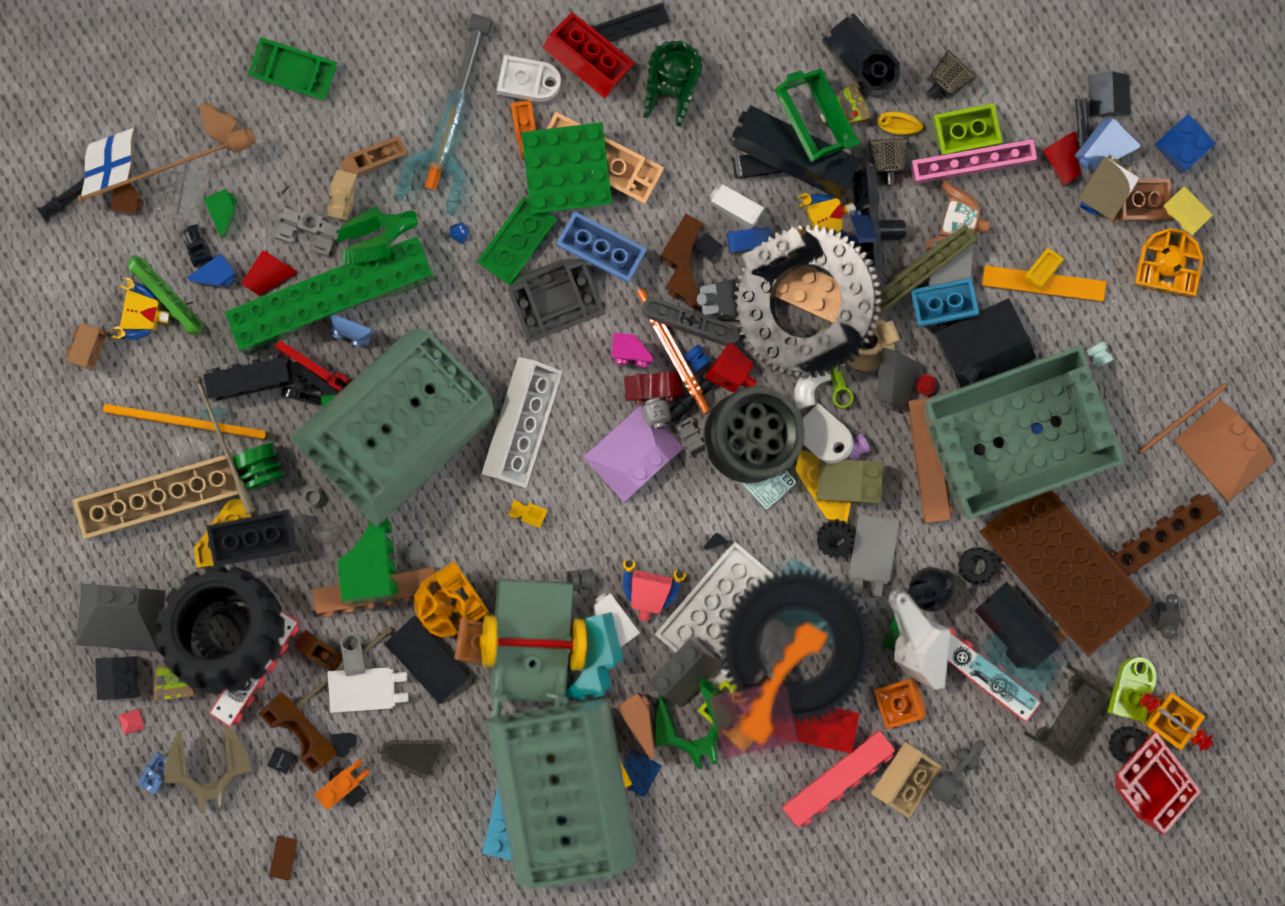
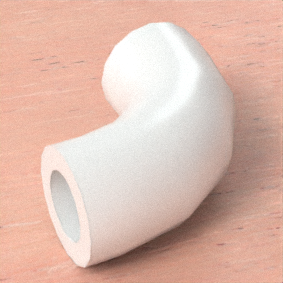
M825 371L824 377L818 373L817 378H812L811 374L809 378H804L803 374L798 378L794 389V403L797 409L816 405L814 399L815 390L821 383L830 381L831 374Z

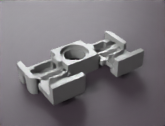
M283 204L281 213L278 215L280 223L274 237L277 240L292 245L294 239L292 234L298 228L301 231L316 236L317 241L315 245H312L311 252L329 258L333 245L332 239L334 242H337V231L342 228V224L340 223L339 226L323 221L322 216L305 210L301 213L289 209L287 204ZM306 219H315L316 225L313 228H307L304 225Z
M718 402L712 404L709 408L712 410ZM691 416L677 425L675 424L680 436L686 441L681 440V444L690 457L692 456L690 453L704 446V428L699 430V434L698 428L695 429L692 424L694 420ZM733 419L732 426L735 429L740 427V422L737 419ZM689 421L691 422V423H689V424H687V425L681 427V425H683V424H685V423H687V422H689Z

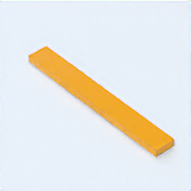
M104 404L103 411L108 414L216 431L211 421ZM218 423L222 433L263 440L268 438L269 432L265 430Z

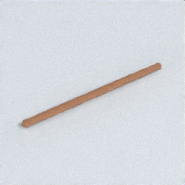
M1227 384L1221 385L1138 450V454L1144 453L1227 388Z

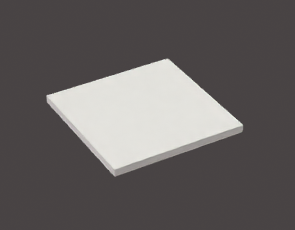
M734 541L655 635L676 653L693 634L718 659L724 657V654L719 653V650L724 648L722 645H719V641L725 640V638L720 636V633L726 632L721 626L722 624H728L724 619L725 616H731L728 608H735L732 602L740 601L737 595L743 596L744 588L751 590L750 583L758 585V578L765 581V574L772 578L773 573ZM804 609L787 610L772 618L764 628L760 639L761 659L769 672L775 675L772 671L777 662H782L786 655L783 652L789 643L793 644L797 638L794 634L800 624L804 626L806 622L821 631L827 624L824 619ZM725 662L708 678V681H711L713 685L715 684L716 688L724 680L727 682L730 680V678H726L721 673L722 667L726 664ZM724 686L721 692L732 700V691ZM734 694V700L740 699ZM735 702L744 712L749 709V706L744 702Z

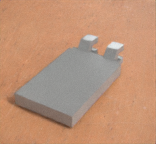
M858 514L849 575L854 579L853 593L860 594L862 592L864 580L874 582L872 596L882 597L883 584L890 582L899 525L898 520Z

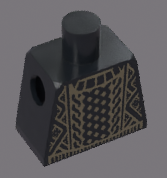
M948 50L929 76L928 81L933 86L926 94L933 101L941 94L950 99L976 79V76Z
M908 138L870 140L868 143L875 172H877V175H884L885 186H896L897 174H904L906 170Z

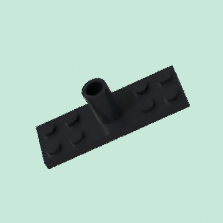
M867 166L854 173L852 179L854 205L856 210H862V214L870 216L877 236V242L858 243V247L863 248L861 254L868 253L866 260L870 259L873 261L870 267L877 268L873 275L880 276L876 280V283L882 284L877 289L880 291L885 289L886 275L883 272L885 257L882 253L881 240H903L906 236V224L903 219L879 220L878 204L880 197L876 187L878 175L875 172V166Z

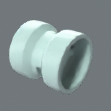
M1105 341L1086 350L1089 356L1094 357L1093 365L1095 369L1114 360L1112 355L1105 351L1107 349Z

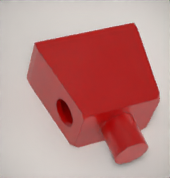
M731 342L722 350L704 377L730 392H735L740 385L746 388L755 386L757 383L756 380L748 375L753 367V363Z

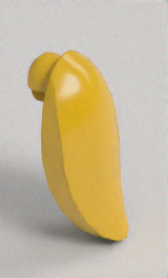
M899 111L883 113L877 120L882 130L898 136L912 135L923 129V124L916 117Z

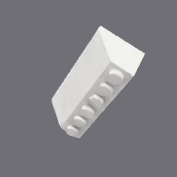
M518 357L483 467V475L527 488L563 371L535 360Z

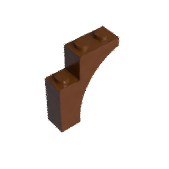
M685 214L662 252L661 258L664 259L662 263L668 267H677L666 286L667 294L677 300L679 297L686 301L685 305L696 310V308L701 309L702 305H699L697 302V296L700 293L693 281L690 259L694 242L703 227V223Z

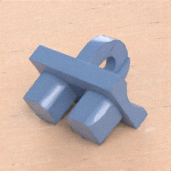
M156 752L137 782L139 786L147 789L154 795L164 781L166 756ZM154 768L159 770L161 773L154 772Z

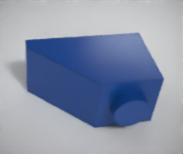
M220 254L187 278L195 284L219 288L224 286L226 288L235 282L234 278L237 275L224 256Z

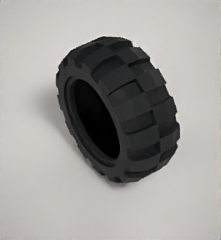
M224 565L206 568V574L200 575L196 571L183 578L182 580L185 584L178 590L173 587L166 596L165 601L168 605L165 610H159L155 626L160 630V633L156 634L155 638L158 653L163 656L166 667L190 688H198L203 693L218 695L225 689L230 693L247 688L246 682L252 678L257 682L268 672L265 669L270 660L276 661L282 648L278 643L279 638H284L285 619L281 616L282 607L276 596L260 578H256L249 571L238 567H232L230 570ZM231 600L246 603L250 611V626L240 646L232 653L219 659L204 660L194 657L191 648V634L198 614L208 606L219 601Z

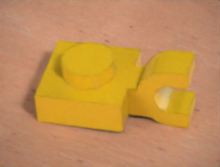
M514 499L508 516L513 518L522 516V522L540 528L548 510L532 503H528L525 506Z

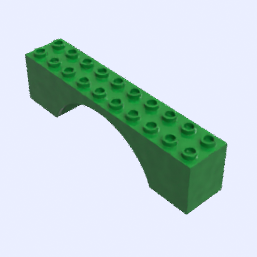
M416 236L391 246V255H387V257L339 266L227 310L224 313L239 351L247 355L275 344L279 340L283 341L298 330L332 314L373 300L400 295L435 281V277L422 244Z
M336 395L321 396L322 408ZM373 439L365 441L368 448H376V442ZM389 518L377 528L369 520L368 526L358 543L347 554L337 559L341 601L346 606L395 600V595L398 594V585L395 579H393V574H396V565L393 559H391V554H394L393 541L389 538V533H392Z

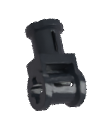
M198 224L190 225L181 230V233L185 235L188 242L186 247L194 268L198 267V264L213 259L209 246L203 238L201 239Z

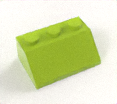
M995 103L936 114L932 118L935 138L942 155L1003 143Z

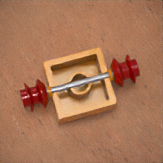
M1153 691L1145 692L1139 699L1141 703L1140 708L1145 706L1148 708L1147 713H1151L1143 725L1152 732H1157L1164 741L1175 749L1182 750L1190 738H1192V746L1197 744L1200 746V752L1203 750L1207 751L1214 742L1212 734L1206 736L1205 729L1196 731L1205 716L1172 692H1166L1161 701L1160 696L1157 698L1152 696Z

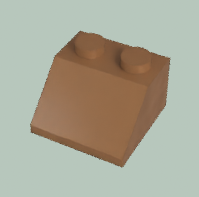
M81 323L74 331L73 338L75 340L73 345H70L67 349V362L94 371L108 333L99 328Z

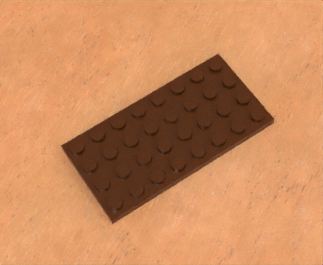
M1052 490L1013 503L979 531L981 536L1087 657L1092 655L1152 605L1148 598Z

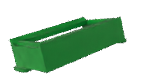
M822 69L805 74L802 71L790 73L786 76L787 80L774 89L811 162L860 144V139L856 137ZM808 84L837 144L823 148L820 151L817 150L787 91L788 89Z

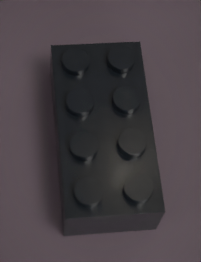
M277 354L269 356V360L261 361L260 359L250 360L248 365L236 363L228 365V369L220 370V368L209 369L208 373L203 374L208 399L215 402L293 385L292 373L289 371V360Z
M288 509L206 526L214 567L298 551L291 510Z

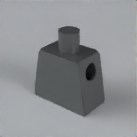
M735 279L701 286L697 302L699 305H702L704 316L724 321L734 319L739 315L736 310L738 304L735 302L738 299L734 293L737 291Z

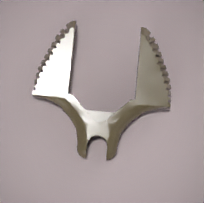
M223 725L228 771L224 772L217 782L198 784L192 778L187 777L182 730L176 733L177 736L173 738L174 741H171L170 751H168L167 760H165L164 783L183 785L191 791L197 799L201 813H206L205 803L209 799L216 800L218 812L221 811L224 806V792L235 777L252 772V769H250V757L246 753L247 750L244 749L240 738H237V734L234 733L233 729L230 730L228 725Z

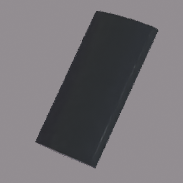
M415 616L408 620L384 643L439 704L470 677Z

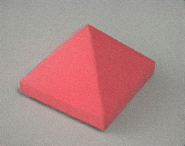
M139 709L119 715L124 735L145 729Z

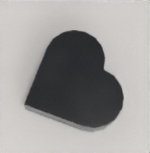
M353 733L332 734L333 748L338 752L336 754L338 757L347 756L350 748L357 744V737Z

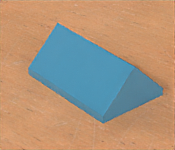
M972 278L911 290L918 327L979 315Z

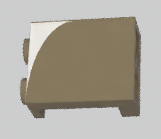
M1109 155L1108 158L1102 156L1101 162L1076 198L1109 219L1114 220L1140 178L1136 176L1137 171L1129 166H1126L1124 169L1118 165L1119 160Z

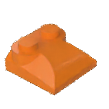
M914 678L874 689L886 729L926 717V706L919 685Z

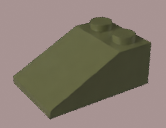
M820 460L817 499L880 504L884 462L843 460L838 463L829 464Z

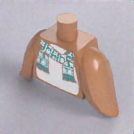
M945 179L941 185L950 199L940 232L941 236L928 241L925 244L926 251L931 249V241L943 240L963 223H966L975 235L977 231L989 233L991 222L980 219L981 210L977 200Z

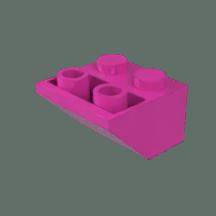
M614 333L611 359L615 361V365L627 366L628 363H635L638 368H648V365H652L653 357L635 335Z

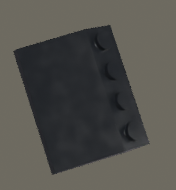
M1009 298L979 311L978 316L963 318L934 332L955 385L959 389L971 385L956 373L962 362L975 367L980 371V377L986 380L1037 358L1030 339Z

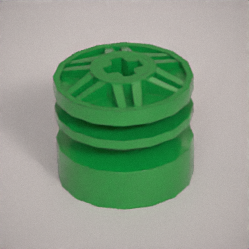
M273 442L251 448L233 457L238 470L248 469V473L241 477L242 481L252 480L244 484L246 490L270 486L286 476L284 470L274 471L282 467V463H271V460L278 456Z

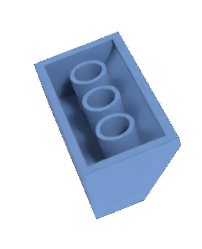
M575 211L556 242L557 247L627 283L635 275L647 248Z

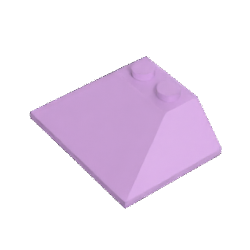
M641 404L583 457L623 502H626L642 485L684 449L682 444L666 427L655 429L654 426H647L642 412L645 404Z

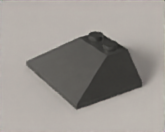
M561 259L523 274L507 288L528 343L604 314L585 260Z
M82 583L76 645L158 652L155 638L156 634L160 633V630L155 626L159 610H162L164 590Z

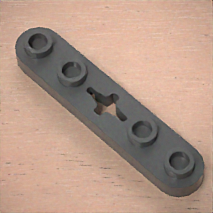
M648 298L642 305V313L646 318L727 346L730 342L735 345L740 338V332L737 327L666 301ZM689 318H692L693 323H695L692 326H690L689 322L686 321L689 320Z

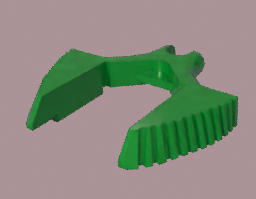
M376 205L368 209V211L361 213L358 217L351 219V221H348L339 229L337 242L348 238L353 240L380 230V226L387 229L380 236L343 249L341 262L353 264L391 255V243L402 233L418 225L419 221L416 212L409 210L399 214H384Z
M706 678L700 679V688L713 723L707 736L693 741L678 736L666 699L659 694V699L656 700L657 703L655 704L654 733L655 742H657L656 747L674 745L690 755L697 769H703L702 754L708 755L713 765L717 764V739L727 725L738 720L731 702H728V699L725 698L726 696L722 695L723 693L716 688L715 684L712 685L711 681L707 682L708 679Z

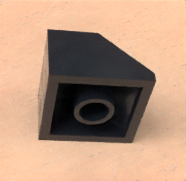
M137 656L95 659L97 700L139 697Z

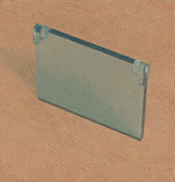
M992 631L976 658L971 662L970 667L1026 708L1032 710L1059 664L1048 657L1034 670L1028 667L1017 668L1006 656V645Z

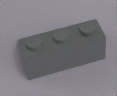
M692 634L651 678L648 684L662 697L682 707L700 688V679H708L723 662Z

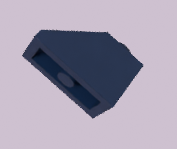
M850 210V214H842L843 238L848 236L851 238L850 241L857 243L877 242V236L869 215L862 214V210Z

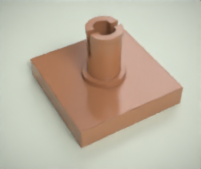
M469 619L460 620L454 660L483 665L480 647L483 622Z

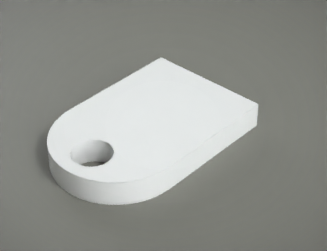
M504 55L496 94L545 102L558 94L561 85L560 74L549 63ZM552 80L556 85L554 87H547L545 82Z
M817 403L802 419L804 425L803 445L825 463L834 464L841 462L852 451L854 443L852 434L840 421ZM838 445H844V450L841 453H835V448Z

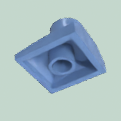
M334 314L331 316L332 326L330 332H333L332 337L342 341L346 337L352 340L351 344L363 348V345L368 346L374 330Z

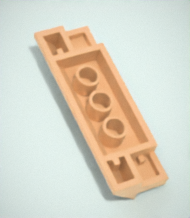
M555 112L547 129L581 124ZM605 137L610 186L646 204L656 187L664 167Z

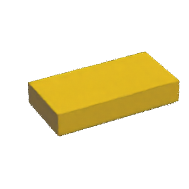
M1047 247L1023 279L1041 290L1063 263L1064 258Z

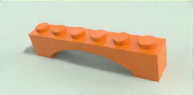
M806 622L804 626L800 624L794 634L797 638L794 643H789L785 648L783 654L786 656L783 661H778L772 671L775 675L772 680L767 679L763 685L762 690L764 693L761 698L757 697L753 702L751 708L754 710L750 717L746 715L740 724L742 733L762 745L766 743L774 729V726L771 725L772 706L777 690L785 676L803 658L812 653L818 654L829 637Z

